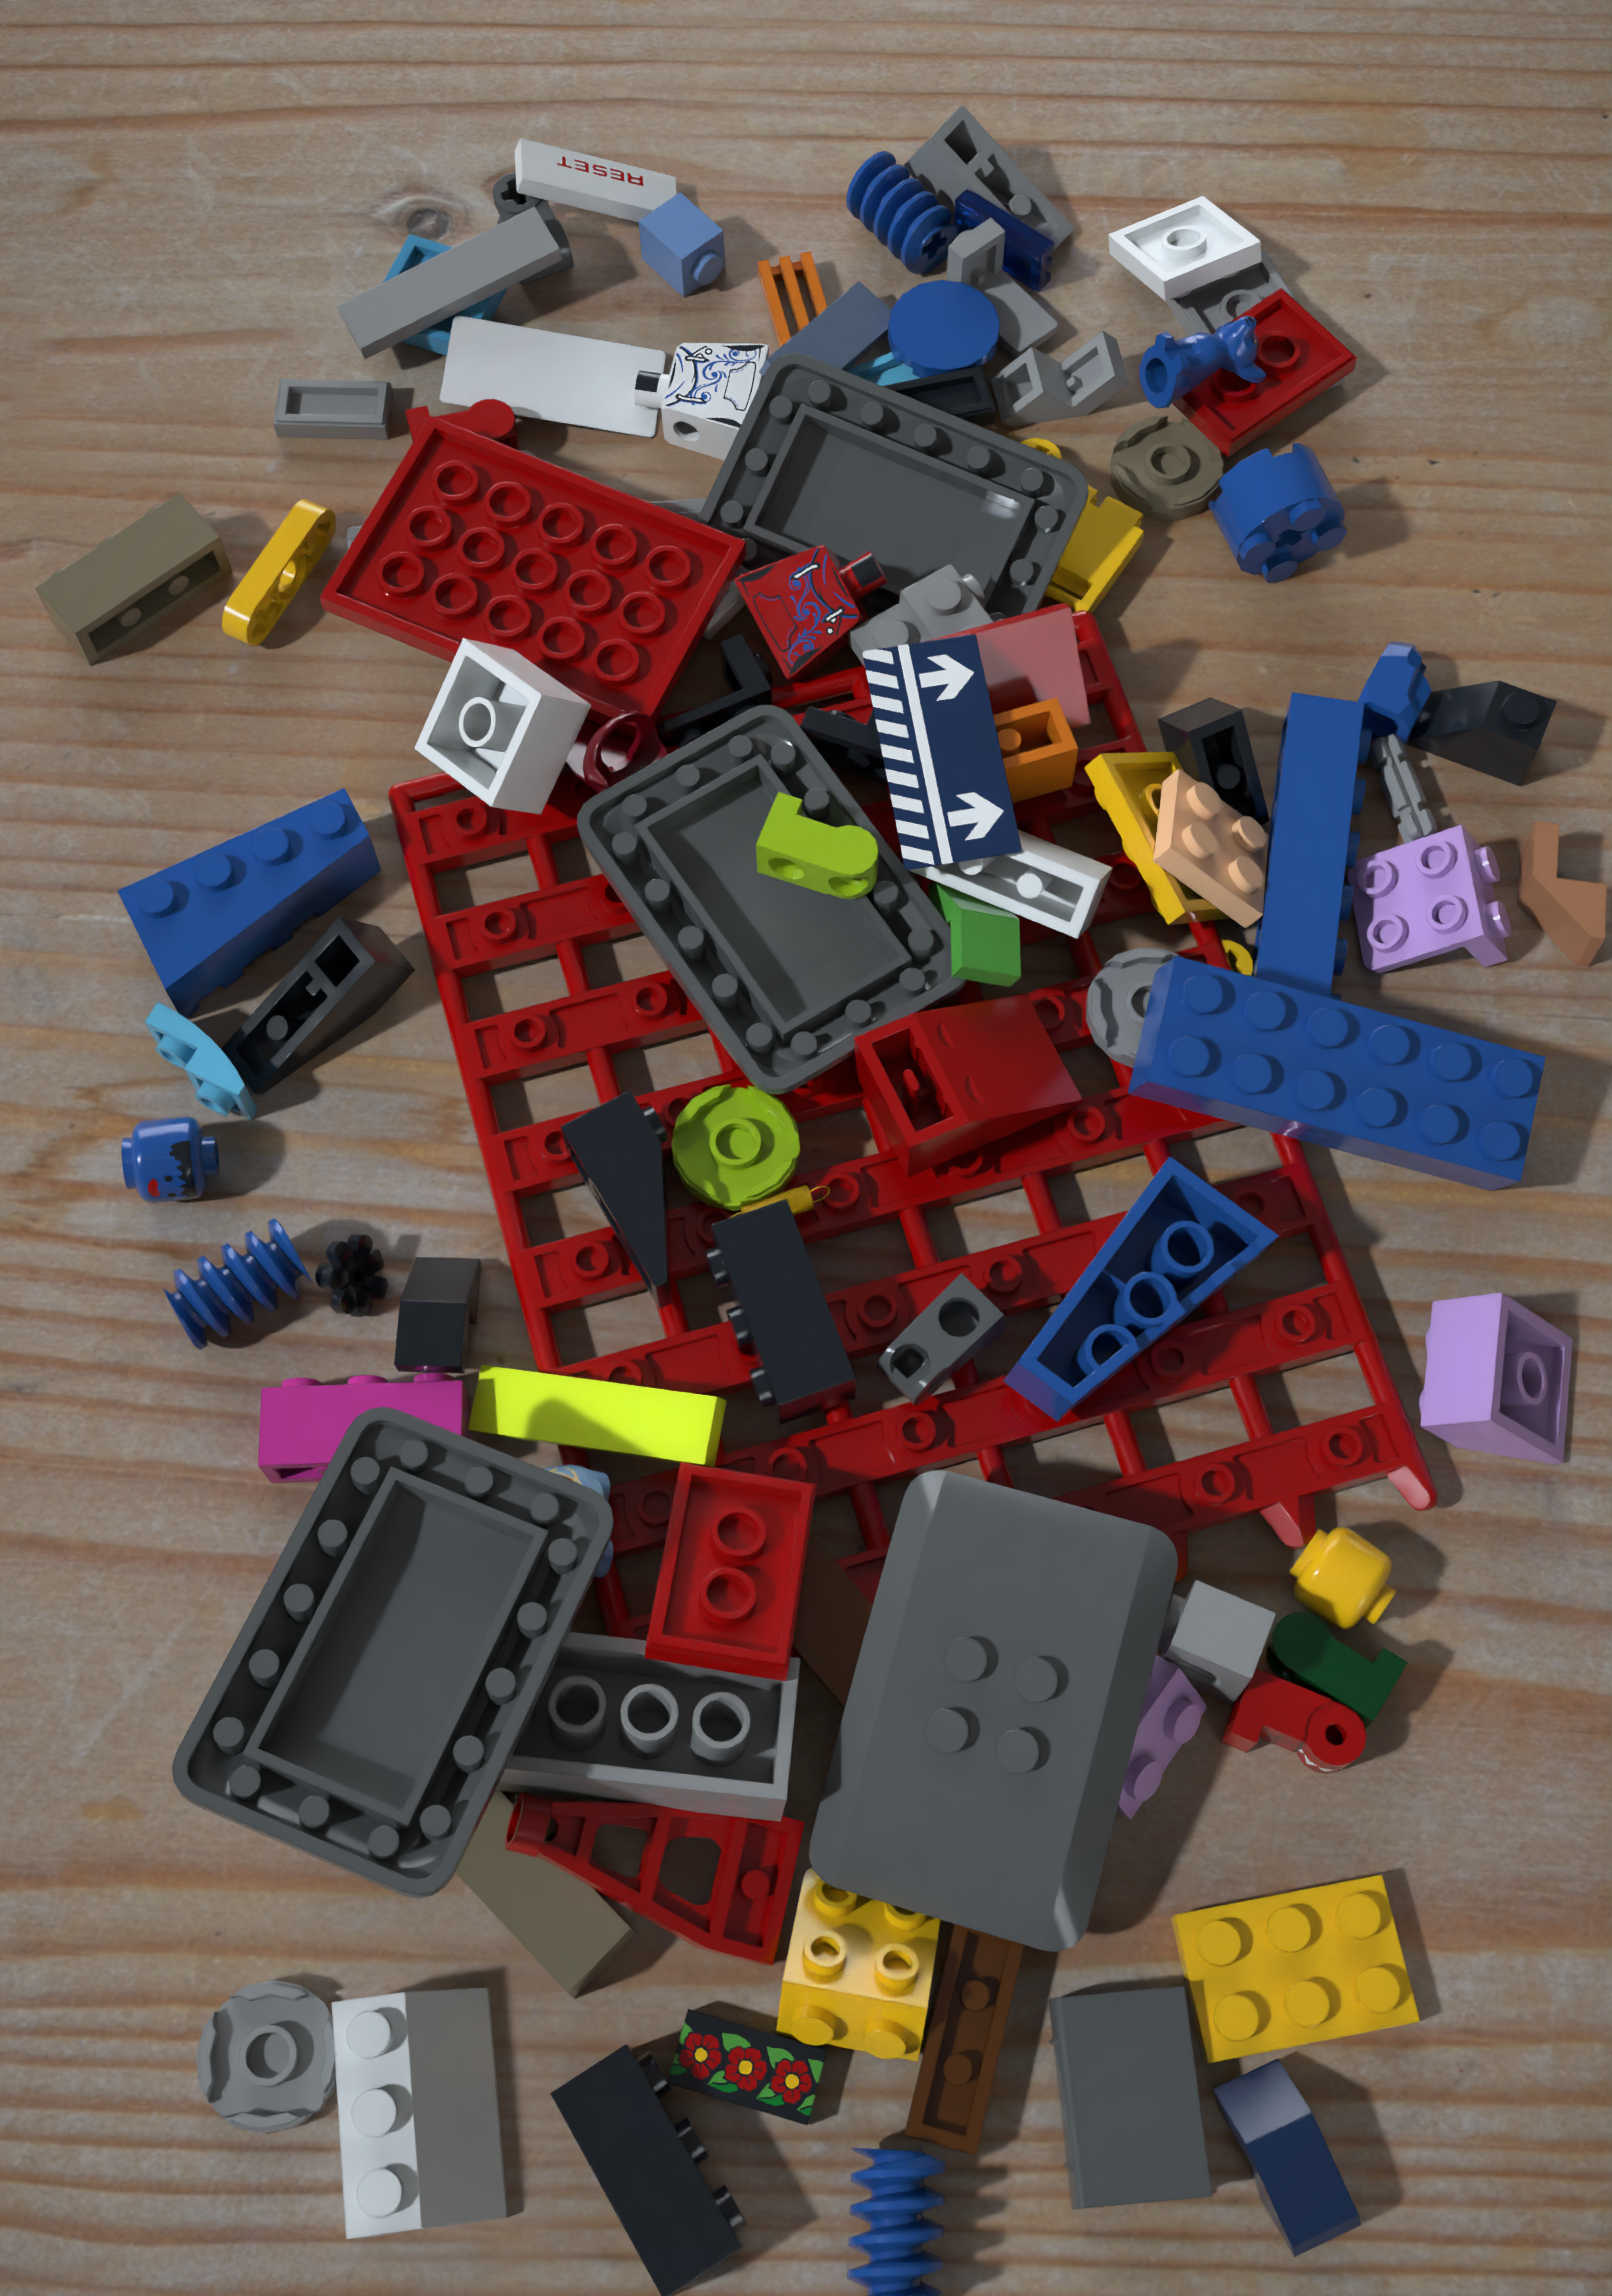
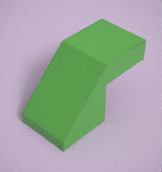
M932 881L928 885L929 900L951 928L952 977L1011 987L1021 978L1019 919L1008 910Z

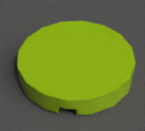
M730 1084L713 1087L689 1102L677 1117L671 1143L675 1172L689 1193L708 1206L730 1211L741 1210L743 1206L782 1193L795 1176L800 1157V1144L797 1122L784 1102L774 1095L761 1091L754 1086L747 1085L748 1089L741 1087L731 1088Z

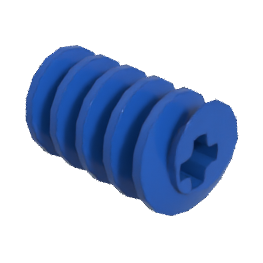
M881 151L867 159L856 171L849 184L846 203L850 213L855 218L860 219L864 227L869 232L874 233L878 241L882 245L887 246L891 254L895 258L900 259L909 272L917 275L928 273L938 267L948 257V246L960 234L958 226L950 225V210L944 205H937L938 201L932 192L924 191V187L918 179L910 178L908 169L904 165L896 164V159L891 152Z
M275 1218L267 1222L270 1242L265 1243L252 1231L244 1234L247 1254L242 1256L227 1243L221 1246L222 1267L217 1268L205 1256L197 1259L200 1279L194 1281L179 1268L173 1272L176 1291L170 1293L163 1287L183 1328L194 1346L199 1350L208 1346L205 1326L209 1325L224 1338L231 1334L230 1313H234L248 1325L255 1321L252 1301L257 1300L267 1310L272 1312L278 1309L277 1288L280 1287L295 1300L302 1296L299 1276L304 1275L313 1283L286 1231Z
M852 2148L856 2153L872 2159L873 2166L851 2173V2182L872 2193L870 2199L850 2205L849 2214L869 2223L870 2230L848 2238V2246L868 2255L869 2263L847 2270V2279L867 2288L868 2296H942V2291L922 2282L921 2277L943 2268V2259L922 2249V2244L941 2238L944 2235V2226L923 2217V2211L945 2203V2194L924 2185V2179L946 2171V2162L923 2151Z

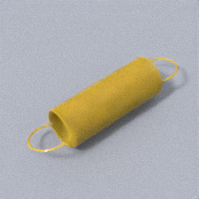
M807 1185L743 1206L740 1213H746L787 1199L794 1216L814 1209L813 1202L820 1201L826 1196L813 1201L810 1194L811 1191H809ZM819 1186V1187H816V1188L812 1189L811 1191H813V1190H815V1189H817V1188L826 1187V1186Z

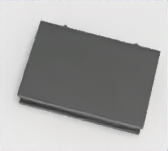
M1185 1986L1049 1999L1053 2037L1049 2043L1054 2046L1067 2161L1063 2164V2167L1068 2170L1072 2209L1212 2197Z

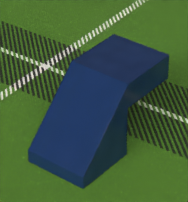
M1278 2058L1213 2089L1218 2109L1251 2162L1260 2199L1294 2257L1361 2225L1359 2214L1314 2115Z

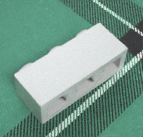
M1018 830L1022 851L1019 853L909 870L1078 939L1092 923L1113 867Z

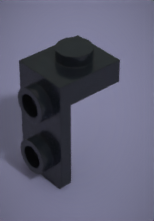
M742 633L720 642L722 675L732 694L661 722L658 725V735L666 748L678 745L681 748L751 708L772 704V689L770 686L773 685V678L768 663L761 652L752 654Z

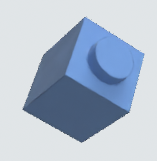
M681 192L638 221L642 260L684 298L700 286L713 282L720 272L726 269L723 230Z

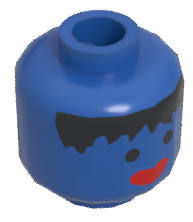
M193 1117L144 1120L135 1126L132 1137L122 1139V1167L126 1187L128 1189L137 1188V1192L146 1202L157 1203L199 1198L207 1187V1176L219 1175V1152L216 1137H204L200 1124Z

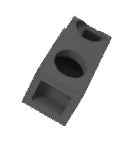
M960 1273L890 1344L877 1362V1368L913 1405L921 1404L935 1393L954 1371L958 1372L983 1347L987 1349L1005 1332L1004 1314Z

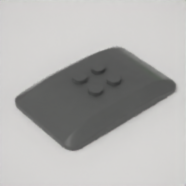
M794 352L778 357L766 370L697 522L746 541V556L733 579L820 545H825L833 551L841 567L871 551L888 583L859 599L869 619L899 604L901 590L951 564L960 577L966 574H971L975 577L985 595L986 603L983 609L991 620L996 622L1000 619H1007L1038 610L1084 511L1088 499L1087 479L1081 470L1068 462L820 360Z
M760 705L745 711L593 796L582 805L578 813L577 828L579 835L600 870L710 1029L748 1080L761 1091L769 1094H784L797 1089L854 1055V1037L909 1014L927 1011L953 996L966 985L967 980L952 977L951 928L908 870L905 869L902 862L794 718L782 708L774 705ZM778 792L802 799L803 817L836 828L846 825L859 826L871 833L876 839L878 846V874L876 884L869 893L856 899H844L830 894L826 895L757 872L756 843Z
M379 1407L369 1409L358 1415L342 1438L176 1751L172 1764L173 1781L182 1797L194 1806L402 1896L418 1899L433 1896L445 1888L454 1876L493 1797L609 1544L614 1520L612 1509L604 1496L591 1488L397 1409Z
M931 1470L922 1473L909 1484L902 1500L872 1606L810 1840V1861L813 1870L822 1881L838 1889L1043 1951L1059 1952L1071 1948L1083 1937L1089 1923L1177 1574L1178 1555L1173 1542L1164 1532L1149 1525L945 1470Z

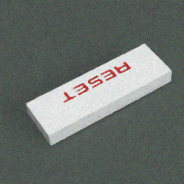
M520 138L515 150L517 193L635 222H638L677 194L676 178L663 173Z

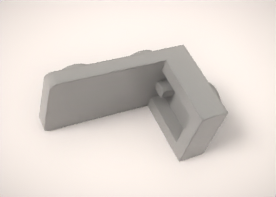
M989 218L973 230H966L959 234L952 244L948 246L946 280L965 283L981 291L992 302L1000 321L998 342L1015 358H1018L1029 348H1036L1057 333L1058 322L1002 270L1006 231L992 218Z

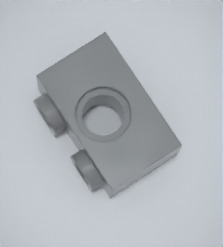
M1195 1580L1185 1599L1173 1594L1168 1605L1157 1651L1162 1653L1161 1658L1180 1667L1195 1690L1232 1705L1253 1677L1276 1613Z

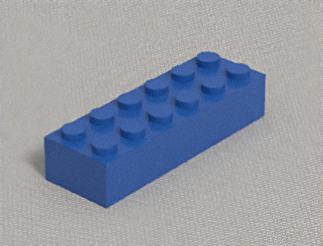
M1175 956L1155 971L1128 1094L1492 1191L1521 1182L1546 1057Z

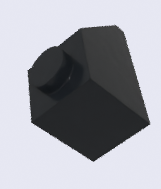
M1500 680L1432 691L1407 745L1521 786L1538 751L1557 701Z
M1210 697L1157 719L1166 752L1175 753L1186 774L1197 782L1208 784L1215 790L1222 801L1242 816H1249L1260 825L1270 822L1242 709Z

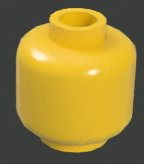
M1344 1526L1333 1529L1329 1534L1319 1528L1289 1571V1574L1297 1579L1293 1591L1295 1598L1340 1630L1352 1628L1361 1617L1374 1624L1397 1591L1386 1584L1392 1572L1391 1558L1360 1535Z

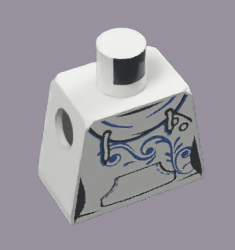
M682 343L676 348L670 374L643 370L638 372L634 392L635 404L661 409L664 439L669 444L725 461L764 377L759 371L765 360L769 357V345L749 343Z

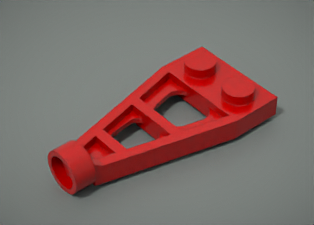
M521 1792L514 1804L508 1822L505 1849L530 1857H539L698 1949L762 1966H773L805 1822L782 1816L781 1822L699 1813L648 1803L551 1802L549 1799ZM550 1817H552L557 1826L556 1834L552 1840L545 1843L543 1841ZM611 1824L639 1828L646 1833L647 1837L638 1874L635 1877L622 1875L597 1864L593 1860L591 1852L597 1829L600 1826ZM706 1837L714 1840L721 1849L710 1900L705 1904L695 1905L669 1891L660 1880L659 1871L665 1846L675 1838Z

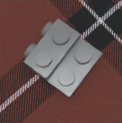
M949 564L901 590L899 604L849 630L848 644L865 667L864 651L924 642L989 624L993 621L983 609L986 603L985 595L975 577L971 574L960 577L954 567Z

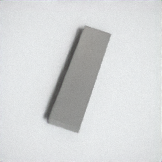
M534 206L338 305L337 309L364 359H367L563 259L559 246Z

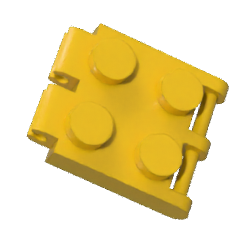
M1089 485L1086 506L1045 595L1060 603L1067 604L1075 612L1084 610L1093 613L1142 545L1144 530L1140 529L1142 524L1140 519H1142L1144 514L1110 496L1106 497L1100 507L1095 506L1098 500L1096 496L1099 491Z

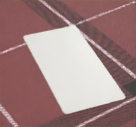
M455 316L452 323L440 400L443 403L471 407L474 403L484 399H497L509 405L514 415L650 438L655 435L658 408L635 404V384L640 370L663 374L666 354L661 350Z

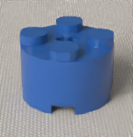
M1293 443L1292 453H1284L1273 457L1269 448H1266L1240 461L1222 476L1218 482L1223 492L1217 501H1209V508L1240 569L1252 575L1263 574L1268 583L1279 582L1289 578L1295 573L1299 563L1312 557L1318 551L1329 550L1343 541L1347 533L1343 524L1345 512L1339 498L1312 448L1301 443Z

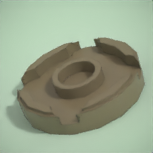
M1153 416L1134 423L1118 437L1110 460L1111 486L1119 500L1143 513V516L1155 520H1182L1203 511L1209 505V501L1215 500L1220 488L1218 482L1223 476V452L1191 421L1183 418L1181 424L1167 422L1168 416Z

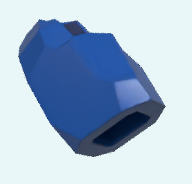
M1391 641L1387 645L1357 701L1364 703L1362 727L1372 729V740L1396 734L1405 744L1432 692L1424 676L1427 667L1421 662L1422 655L1413 644Z

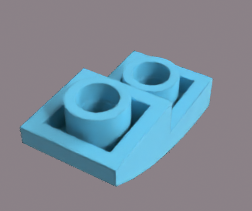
M157 1002L145 1020L146 1026L157 1043L156 1052L171 1064L185 1069L197 1091L195 1098L205 1107L223 1116H227L232 1110L252 1120L258 1110L240 1075L226 1054L195 1024L178 1012Z

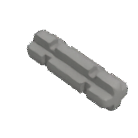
M1396 734L1375 739L1371 744L1368 754L1375 771L1382 772L1383 774L1378 779L1393 817L1396 820L1402 821L1397 827L1403 842L1406 844L1435 834L1438 827L1431 810L1423 808L1428 802L1413 765L1410 761L1403 759L1408 753L1402 739Z

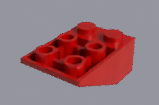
M1027 994L916 1012L854 1037L853 1070L907 1178L1078 1106L1083 1102L1077 1087Z

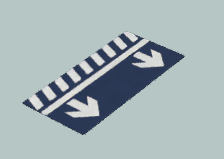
M969 634L864 651L863 659L905 869L913 870L1021 852L1020 837L976 635Z

